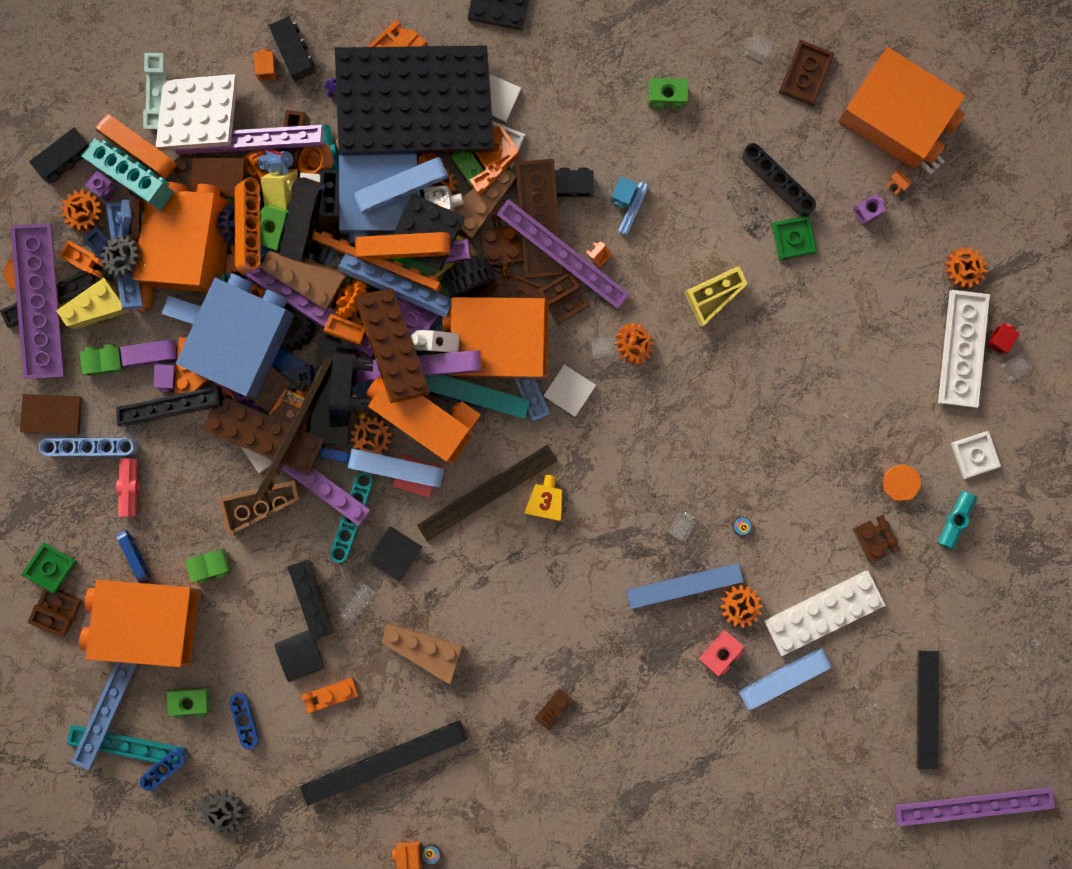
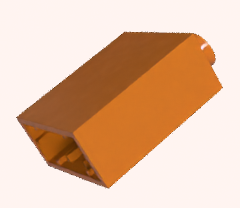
M887 47L838 122L912 169H915L923 160L932 164L939 156L945 144L937 139L944 129L953 133L966 113L958 109V107L965 98V95Z
M168 182L170 183L168 187L174 193L161 211L145 201L138 246L142 249L139 255L143 258L138 260L140 267L135 266L136 272L133 274V280L150 285L153 288L208 293L214 278L221 280L228 248V241H224L225 236L219 234L222 230L217 228V225L220 224L217 217L221 216L219 214L220 211L229 205H234V203L221 197V188L217 186L198 184L196 192H188L186 185Z
M452 297V307H450L446 318L442 316L443 329L451 330V333L460 334L458 352L481 351L482 371L450 374L451 376L456 378L547 379L549 302L545 298Z
M380 376L374 380L366 393V396L372 400L368 405L369 408L451 466L474 435L467 426L424 396L390 403L382 377Z
M96 580L95 588H89L85 596L86 611H91L90 627L82 629L79 640L80 650L86 651L85 659L190 667L200 589Z

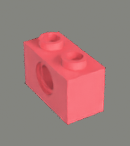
M724 630L702 654L699 660L717 676L720 674L724 675L731 666L729 664L733 659L737 660L743 654L742 649L744 646ZM722 649H726L728 653L725 659H719L718 653Z

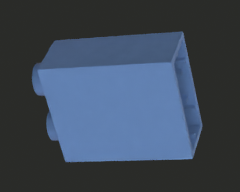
M417 154L339 155V231L341 238H348V242L351 243L350 246L355 247L356 237L393 235L411 194L367 213L360 212L353 194L416 167Z
M231 273L227 283L214 278L176 364L244 396L257 398L295 314L284 309L288 301L287 298L266 289L261 299L249 293L253 285L252 282Z

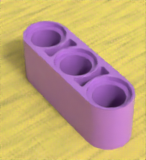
M175 340L120 347L122 367H136L177 360Z

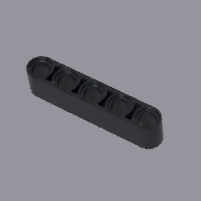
M751 143L746 146L742 153L743 162L801 217L809 216L816 208L815 199L758 144ZM753 151L756 157L748 156L747 152ZM761 164H767L769 170H763ZM780 177L783 183L778 184L774 178ZM788 190H794L797 196L791 197ZM802 203L809 204L810 210L803 209Z

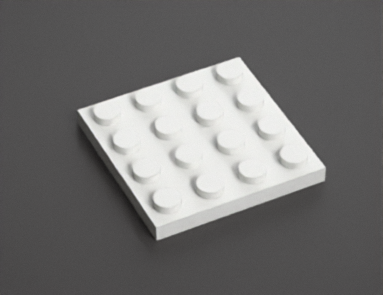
M236 75L165 80L156 148L161 151L231 145L238 82Z

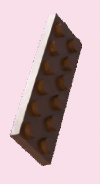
M554 159L515 162L519 208L560 239ZM521 234L525 278L563 275L560 263Z
M394 289L355 295V302L390 403L429 395L430 390Z
M222 396V406L211 408L202 430L273 460L291 425ZM302 430L284 465L309 476L325 440Z

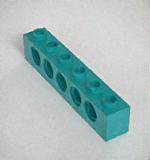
M94 138L81 157L161 211L174 193L168 187L170 183L162 177L157 179L158 175L149 169L146 172L147 168L139 162L135 163V160L125 154L123 157L124 153L115 147L113 148L105 140L100 142Z

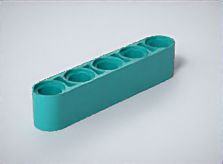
M367 472L359 473L355 478L350 493L353 497L361 494L364 498L362 504L366 507L374 486V477ZM363 476H368L370 479L367 486H362L360 483ZM344 515L342 516L330 551V557L335 563H343L349 559L360 528L357 524L349 522L348 518ZM345 530L351 533L349 541L342 539V533ZM338 549H342L345 553L342 560L337 559L335 555Z

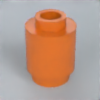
M139 283L142 309L134 310L145 313L146 310L151 309L154 292L152 291V286Z

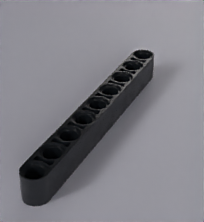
M461 720L310 781L300 786L306 805H312L462 743L468 737Z

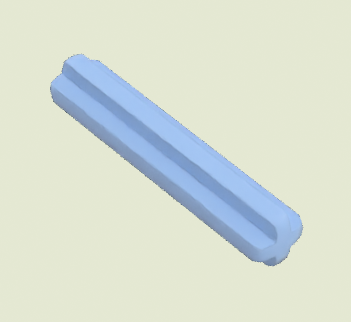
M640 182L618 230L622 235L627 236L649 188V185Z

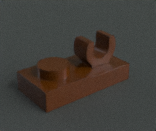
M559 688L535 716V719L550 731L574 700Z

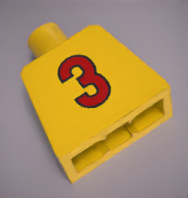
M545 475L543 485L535 484L525 509V514L561 521L562 489L554 488L557 477Z

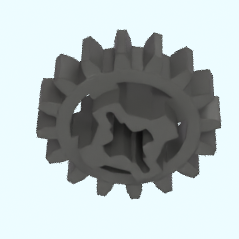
M121 235L120 238L114 236L113 242L108 240L109 246H103V249L106 251L101 254L104 257V260L101 261V264L105 265L103 269L108 271L109 274L120 278L123 275L128 277L129 271L135 273L134 267H140L138 260L143 258L139 255L142 252V249L138 247L139 243L134 241L133 238Z
M217 790L215 796L211 793L208 796L209 800L205 799L203 801L205 807L200 808V811L204 812V815L200 819L206 820L203 826L209 825L210 832L216 829V834L221 833L222 830L224 834H227L229 828L233 831L236 828L235 824L239 825L241 823L239 818L244 813L240 812V810L244 806L238 805L240 798L234 799V792L228 795V790L223 791L222 794L220 790ZM219 800L218 805L211 806L214 801ZM233 818L230 823L224 824L226 819Z

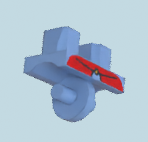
M268 149L265 150V156L258 157L260 169H267L270 173L289 174L287 168L293 163V156L287 151L277 152Z

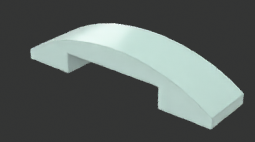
M144 53L146 110H143V129L158 130L163 85L165 80H167L164 53Z

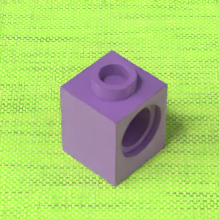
M98 171L94 173L85 185L106 202L110 200L119 188Z
M875 194L858 204L853 211L863 226L884 213L886 205L884 200ZM867 205L873 206L875 212L868 211Z
M155 364L153 387L160 389L159 392L171 393V390H174L176 366Z

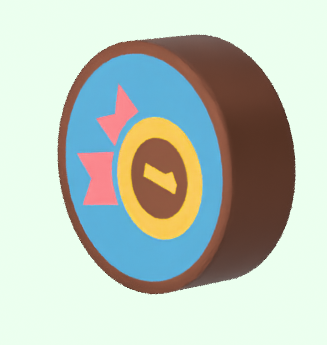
M737 517L732 523V529L737 535H748L752 530V522L747 517Z
M435 844L426 845L421 853V858L427 865H435L441 857V850Z

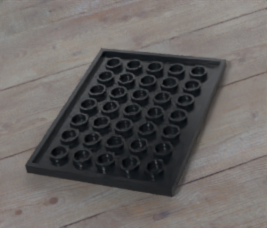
M487 45L335 47L339 155L494 152Z

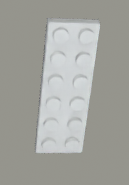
M951 290L949 292L938 404L978 408L990 294Z
M864 571L763 621L780 656H783L886 605L869 571Z

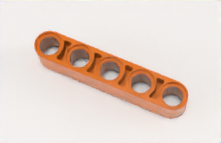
M106 114L95 127L105 138L164 180L177 166L170 157L109 114Z
M252 177L246 178L235 187V266L241 274H248L260 266V186L258 181Z
M445 232L362 236L355 238V258L361 260L450 255V234Z

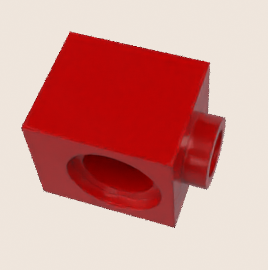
M1003 323L996 327L986 346L1004 355L1009 353L1020 333L1016 331L1014 326Z

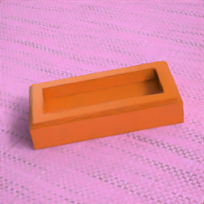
M330 313L323 333L361 346L366 331L363 325Z

